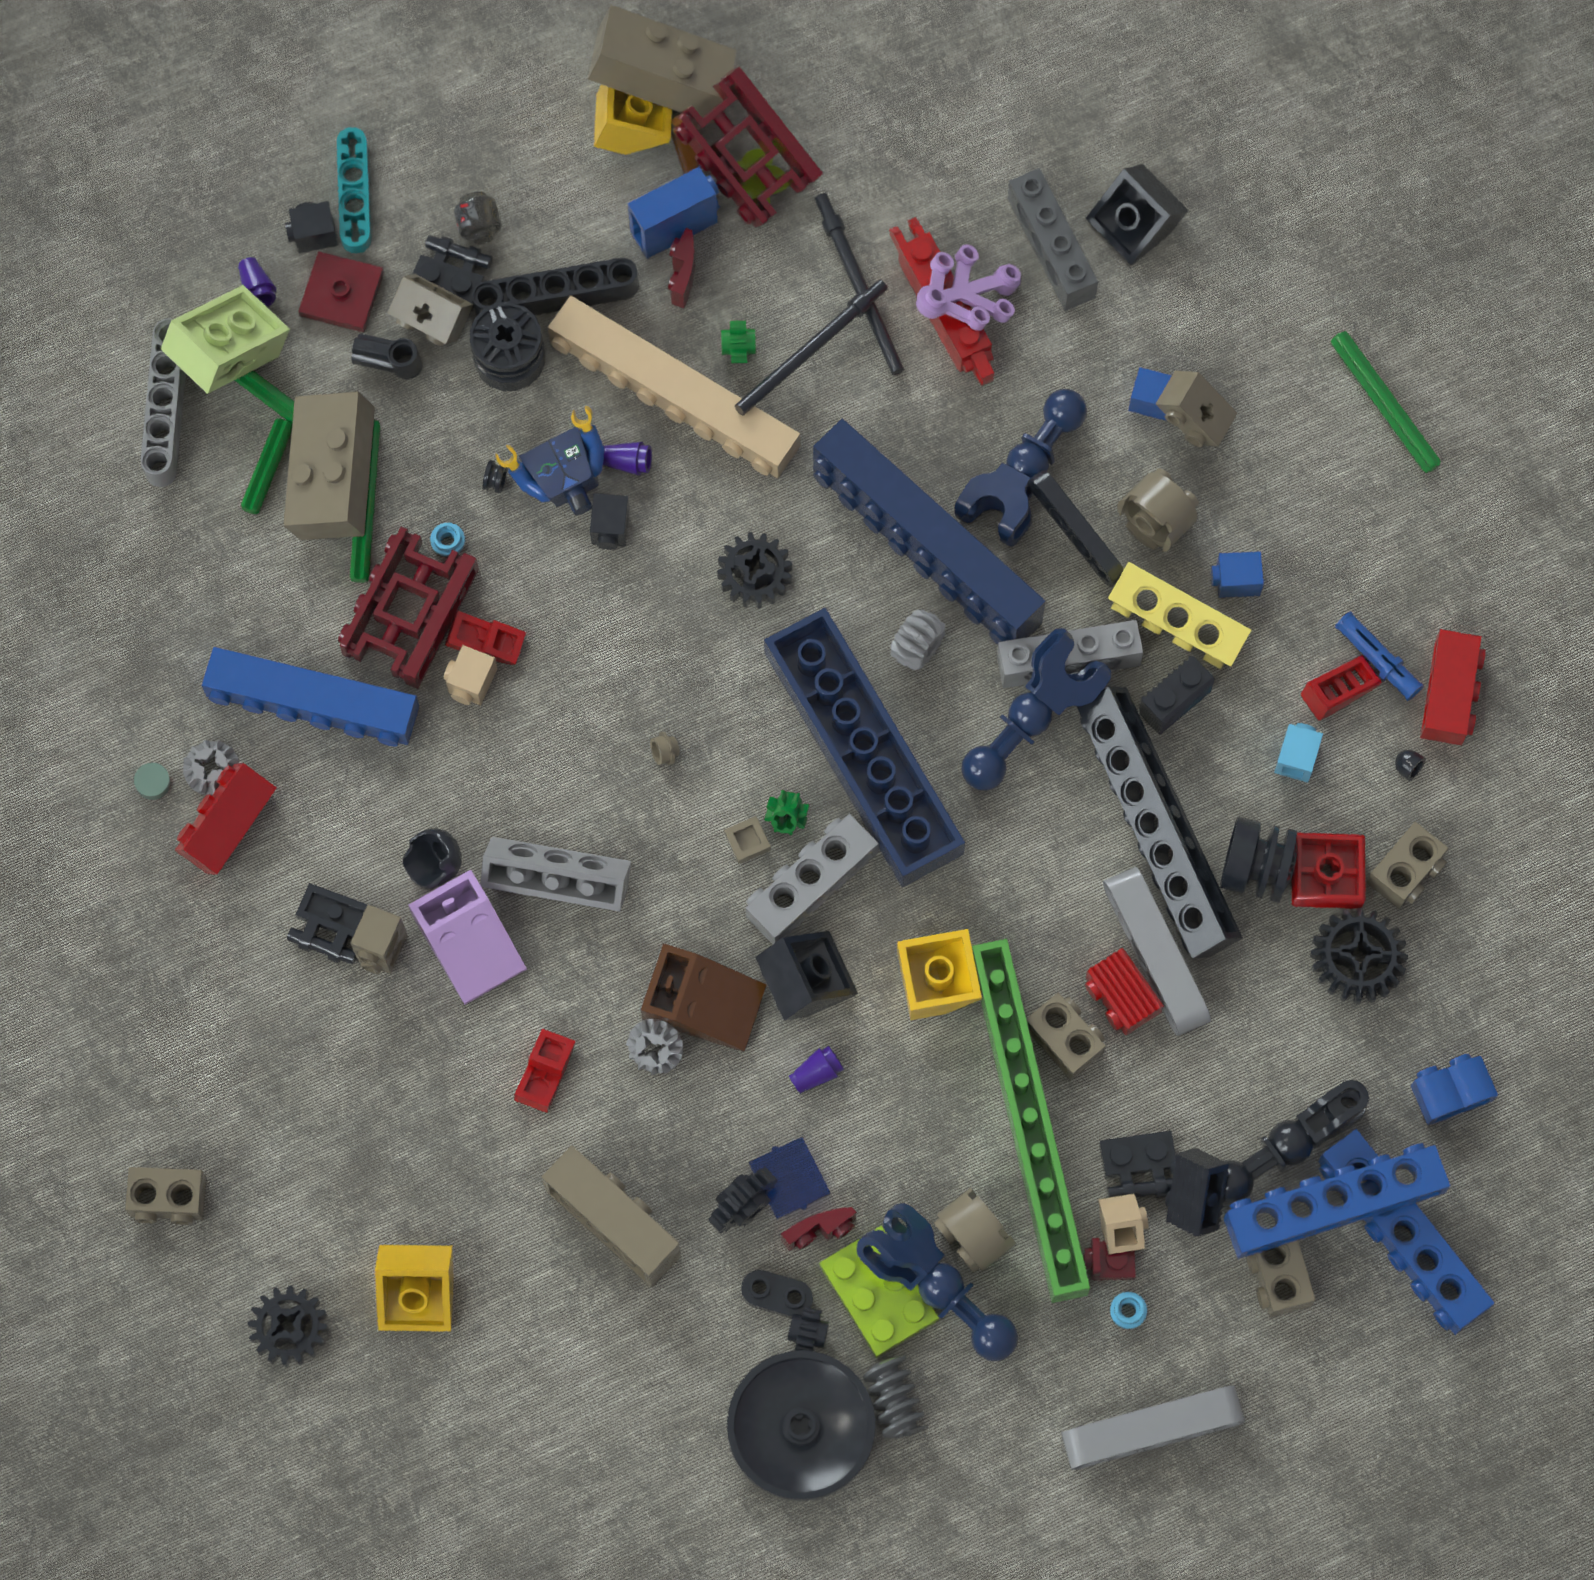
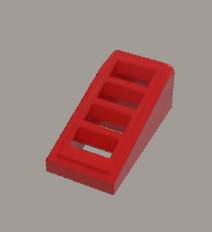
M1361 655L1307 682L1301 692V697L1316 719L1321 721L1379 687L1382 682L1364 656ZM1353 670L1358 673L1364 684L1360 685L1352 673ZM1342 677L1345 679V681L1352 690H1348L1346 685L1341 680ZM1328 685H1332L1336 693L1339 695L1338 697L1335 696V694L1332 692Z

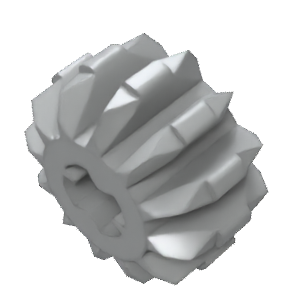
M923 609L914 611L911 616L906 618L903 625L900 626L898 633L894 635L895 639L891 643V656L897 659V662L904 667H909L912 670L923 668L925 663L930 661L933 654H936L937 648L941 645V640L945 636V624L931 612L928 613Z

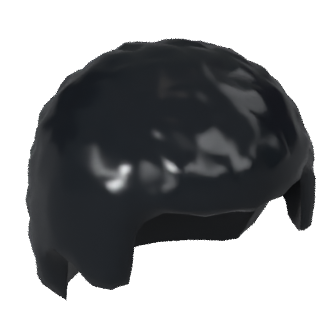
M439 828L425 829L409 840L410 847L403 856L402 861L405 871L416 885L427 890L442 886L457 875L462 864V853L457 840L452 834Z

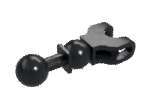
M1357 1080L1342 1082L1298 1114L1296 1120H1284L1277 1123L1270 1130L1268 1138L1266 1136L1261 1138V1144L1264 1148L1243 1162L1224 1160L1229 1163L1230 1167L1228 1169L1229 1174L1227 1175L1228 1180L1225 1183L1227 1185L1224 1190L1226 1194L1223 1196L1225 1200L1222 1205L1230 1207L1229 1205L1234 1202L1249 1198L1253 1191L1255 1179L1275 1166L1283 1172L1286 1170V1165H1298L1304 1162L1311 1155L1313 1148L1316 1149L1359 1122L1365 1114L1369 1101L1366 1087ZM1345 1099L1352 1100L1356 1103V1106L1346 1108L1342 1105L1341 1101Z

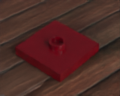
M318 251L298 310L299 316L364 333L384 275L383 267Z

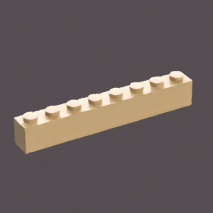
M572 296L568 298L548 326L551 345L557 351L563 354L571 353L579 358L580 363L593 372L599 370L606 374L609 381L621 389L627 387L634 391L643 403L649 406L657 405L665 410V414L673 421L687 423L693 427L694 432L707 441L715 440L722 445V448L729 455L735 458L740 456L751 462L752 467L763 475L771 474L779 478L800 448L799 432L755 406L744 416L740 415L734 405L742 398Z

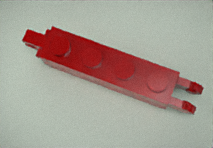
M915 217L908 220L909 230L915 239L906 242L901 230L897 226L889 229V233L899 252L898 260L901 269L917 296L922 287L930 284L932 274L930 262L940 250L930 232L925 233ZM951 270L945 275L943 290L953 286L954 275ZM961 301L953 302L969 311L972 310L971 306ZM947 314L935 319L929 318L957 370L960 372L965 370L966 373L972 370L981 386L994 381L995 373L989 363L994 360L991 352L992 343L984 329L980 331L974 330L967 323Z

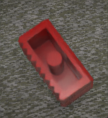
M1120 948L1117 952H1114L1087 970L1085 977L1087 982L1084 984L1086 990L1094 1001L1100 999L1108 1011L1105 1012V1016L1114 1030L1121 1029L1124 1035H1128L1162 1013L1163 1004L1124 948Z

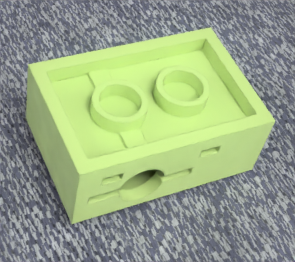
M242 285L171 320L161 350L209 394L278 358L290 329Z

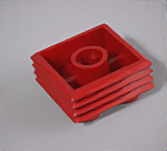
M1297 832L1296 846L1298 852L1292 875V906L1345 909L1363 907L1366 901L1365 836L1358 834ZM1324 865H1330L1331 871H1336V873L1332 877H1327L1324 872H1321Z

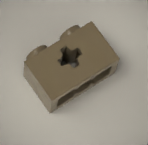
M411 274L402 277L387 313L397 318L396 323L409 330H415L416 328L426 334L425 338L428 341L444 346V344L458 341L474 304L417 274Z
M1174 371L1156 402V405L1166 414L1165 419L1177 426L1185 434L1186 441L1196 447H1202L1203 445L1219 447L1238 414L1199 372Z

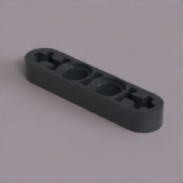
M1040 470L1028 480L1027 483L1030 490L1098 577L1106 585L1114 586L1124 570L1123 566L1054 478L1045 470Z

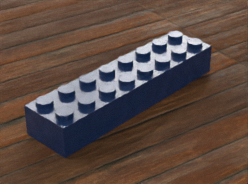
M843 418L813 446V476L817 482L826 489L831 487L839 495L840 502L848 510L853 511L855 509L864 517V523L872 532L876 534L882 533L889 540L888 544L899 556L906 555L913 561L915 570L923 578L934 580L939 585V591L946 599L951 602L956 600L965 608V615L974 624L979 625L981 623L990 631L991 639L997 645L998 642L1030 637L1042 625L1046 601Z
M826 607L764 639V654L871 836L879 843V849L901 887L903 888L964 855L965 841Z

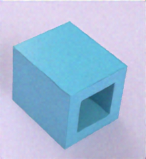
M1289 724L1274 773L1308 783L1323 733L1316 732V729L1308 724Z

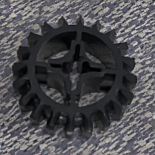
M1362 907L1357 909L1355 917L1352 916L1348 909L1343 910L1342 920L1333 914L1329 918L1330 926L1321 924L1319 932L1322 936L1318 935L1313 938L1312 943L1318 948L1311 950L1310 957L1319 961L1313 964L1312 971L1324 972L1318 979L1319 984L1322 985L1328 981L1331 983L1328 989L1329 995L1334 994L1337 989L1341 990L1340 1000L1342 1002L1347 1000L1349 994L1354 995L1356 1005L1361 1003L1363 994L1366 995L1370 1003L1375 1002L1376 992L1385 998L1389 994L1388 986L1397 988L1400 981L1396 976H1404L1406 968L1401 964L1407 962L1408 954L1400 952L1405 948L1406 941L1394 940L1400 933L1399 928L1387 929L1390 922L1389 917H1385L1381 923L1376 921L1378 916L1376 910L1371 912L1369 918L1364 917ZM1354 931L1351 944L1340 945L1339 948H1331L1332 942L1338 936ZM1367 934L1375 937L1383 948L1373 946L1368 941ZM1358 943L1359 951L1363 952L1362 956L1366 955L1360 968L1359 961L1355 960L1356 956L1352 957ZM1333 961L1336 962V965H1343L1348 968L1351 973V979L1343 975L1336 968ZM1379 963L1387 964L1383 974L1375 979L1364 981L1367 968L1377 967Z

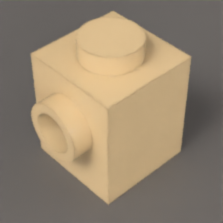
M463 645L456 661L451 660L444 673V680H446L451 697L465 705H470L473 702L481 706L498 669L495 657Z
M1135 1194L1099 1199L1101 1230L1108 1253L1114 1254L1145 1249L1143 1229H1148V1218L1145 1207H1138Z

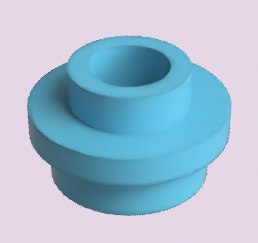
M442 523L432 531L430 543L432 549L438 555L448 557L451 550L459 553L463 549L465 536L458 525ZM445 537H452L454 539L451 545L442 544V540Z
M1123 1292L1113 1299L1110 1306V1315L1114 1323L1119 1327L1133 1329L1140 1326L1145 1320L1147 1306L1143 1298L1138 1294ZM1125 1305H1131L1135 1309V1315L1126 1317L1122 1314L1121 1308Z

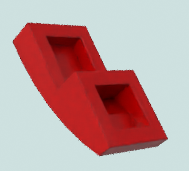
M457 611L454 615L445 646L460 651L464 645L495 657L496 662L515 665L526 632L496 620L489 623Z
M542 1028L528 1058V1066L515 1091L514 1101L548 1113L576 1041Z

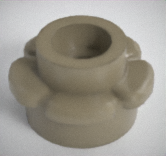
M662 731L658 737L651 738L650 740L651 752L658 765L666 763L672 765L675 763V757L679 756L680 751L674 736L669 737L666 732Z

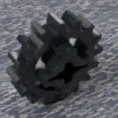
M749 532L747 541L743 542L737 536L735 537L734 548L729 545L724 546V553L727 557L719 556L718 565L722 568L717 570L718 579L724 580L721 583L723 592L732 590L730 593V600L732 602L741 597L743 598V607L747 608L750 601H755L757 608H761L762 600L767 599L769 603L774 604L775 593L782 596L786 594V588L783 584H791L792 575L787 572L792 571V561L786 560L788 558L787 548L778 551L779 540L777 538L768 543L766 533H763L759 540H755L753 533ZM767 554L774 559L778 567H775V563L768 561ZM759 561L760 569H757L756 573L753 574L752 580H750L749 571H753ZM732 573L735 575V577L740 578L742 580V582L744 583L743 587L735 581Z
M766 1166L763 1169H758L754 1175H739L715 1199L718 1203V1208L711 1213L712 1216L708 1218L709 1222L720 1234L724 1231L727 1232L732 1226L735 1227L737 1224L739 1227L742 1225L745 1227L771 1202L768 1193L775 1188V1184L778 1182L777 1178Z
M288 1285L286 1294H281L277 1287L273 1288L274 1297L272 1299L262 1295L260 1298L264 1304L263 1307H252L251 1309L257 1316V1320L248 1321V1327L256 1330V1333L250 1335L249 1339L252 1343L261 1342L256 1351L260 1356L269 1352L268 1361L271 1364H274L278 1358H281L282 1365L289 1367L290 1360L295 1358L299 1365H303L304 1354L307 1353L315 1358L317 1355L313 1349L314 1345L324 1346L326 1343L319 1335L329 1331L327 1324L320 1323V1320L328 1316L325 1309L315 1310L321 1302L317 1297L308 1301L309 1292L304 1288L298 1295H295L292 1285ZM285 1303L299 1304L293 1309H285L279 1306ZM268 1315H270L272 1318L271 1329L266 1332L267 1335L265 1336V1321ZM311 1317L312 1330L307 1338L305 1335V1325L310 1321L309 1318ZM283 1321L293 1322L295 1330L291 1333L284 1330L282 1326ZM283 1344H295L297 1348L290 1350L278 1349Z

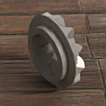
M204 740L203 743L192 746L188 755L183 758V775L193 790L204 795H213L220 785L216 781L221 772L228 765L232 767L234 764L239 763V760L232 747L227 746L220 740L217 742ZM215 755V762L221 769L212 770L206 779V770L199 763H209Z
M646 1019L636 1024L630 1031L626 1042L630 1052L629 1059H633L638 1064V1070L645 1069L651 1072V1075L657 1073L667 1074L678 1065L683 1055V1043L679 1033L669 1023L659 1019ZM649 1040H651L653 1045L665 1043L658 1052V1056L654 1051H644L650 1044Z

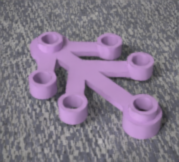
M963 245L955 254L957 265L953 286L943 290L945 275L954 266V261L949 254L939 252L930 262L932 269L930 284L922 287L918 292L916 306L918 311L927 318L935 319L947 314L967 323L972 329L980 331L989 322V315L996 321L1005 323L1014 314L1015 309L1012 303L1006 299H999L995 303L979 296V294L995 290L1001 295H1011L1021 283V273L1014 265L1007 264L1000 266L991 276L968 282L970 269L977 261L979 255L973 246ZM961 301L974 308L969 311L953 302Z

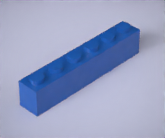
M213 647L201 685L206 697H209L211 702L227 706L231 702L243 705V709L252 713L262 714L263 710L276 713L278 718L289 722H296L297 719L310 721V725L322 730H330L331 727L343 729L345 734L355 738H364V735L378 738L377 740L380 743L388 746H398V743L409 744L419 710L416 695Z

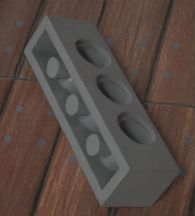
M1038 168L1009 180L1007 199L1064 311L1095 299L1098 280L1041 169Z

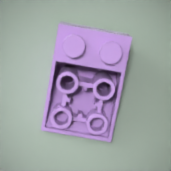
M471 869L408 905L412 917L464 1005L527 970Z

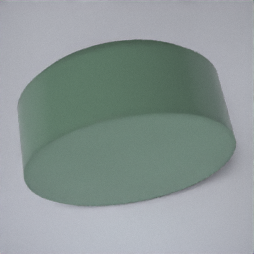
M147 763L136 771L134 785L142 797L156 800L168 793L171 786V778L162 765Z

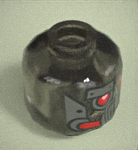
M471 192L462 196L454 209L460 236L465 240L473 241L475 245L491 242L494 239L493 236L502 227L497 202L494 198L486 196L485 192Z

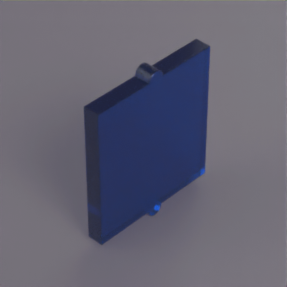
M803 1137L781 1147L773 1146L771 1152L749 1162L753 1173L766 1166L778 1180L775 1188L768 1193V1197L771 1199L769 1205L776 1219H780L798 1209L806 1210L808 1204L830 1194V1190Z

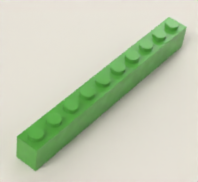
M1003 939L972 946L982 996L981 1005L1051 1303L1084 1297L1088 1295L1090 1285L1008 941Z

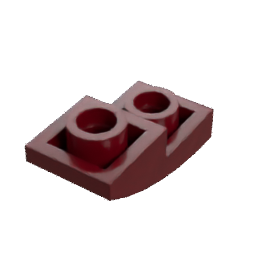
M685 228L681 238L676 237L669 252V256L672 257L674 272L670 278L668 290L671 291L672 304L683 309L692 289L695 271L694 239L692 230Z
M845 1207L815 1214L782 1232L781 1241L789 1251L795 1247L802 1250L817 1238L815 1232L818 1230L827 1241L834 1236L839 1240L855 1228L853 1222L856 1220L857 1212L853 1207Z

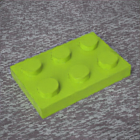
M882 1225L879 1226L878 1228L874 1229V1230H881V1231L885 1232V1230L883 1229ZM858 1239L819 1262V1266L871 1351L878 1358L939 1321V1317L933 1307L925 1304L919 1293L918 1284L910 1291L902 1283L878 1278L858 1257L856 1251ZM871 1246L876 1253L881 1254L877 1248Z

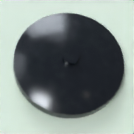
M814 1351L784 1352L759 1363L739 1383L728 1409V1441L732 1455L740 1470L761 1490L786 1500H817L843 1489L863 1469L874 1443V1408L862 1381L842 1362Z

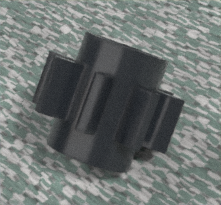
M805 1307L803 1315L793 1313L787 1341L796 1342L795 1351H813L814 1347L824 1348L829 1321L820 1319L821 1310Z

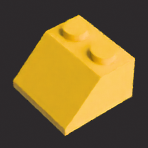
M601 84L596 94L594 147L627 155L669 143L671 139L672 109Z
M968 929L897 941V954L910 1021L944 1015L982 999Z
M379 1245L375 1266L378 1331L451 1332L454 1281L453 1246Z

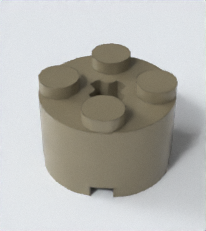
M1158 468L1155 472L1147 473L1118 502L1117 511L1119 516L1125 513L1129 520L1125 526L1138 541L1153 550L1158 546L1163 547L1162 552H1167L1197 522L1195 508L1199 505V502L1192 492L1188 490L1183 491L1173 482L1167 471Z
M971 1187L936 1214L939 1218L934 1222L937 1229L950 1245L955 1241L960 1244L961 1248L957 1252L973 1273L978 1269L983 1272L1016 1245L1013 1238L1003 1229V1225L981 1198L976 1196Z

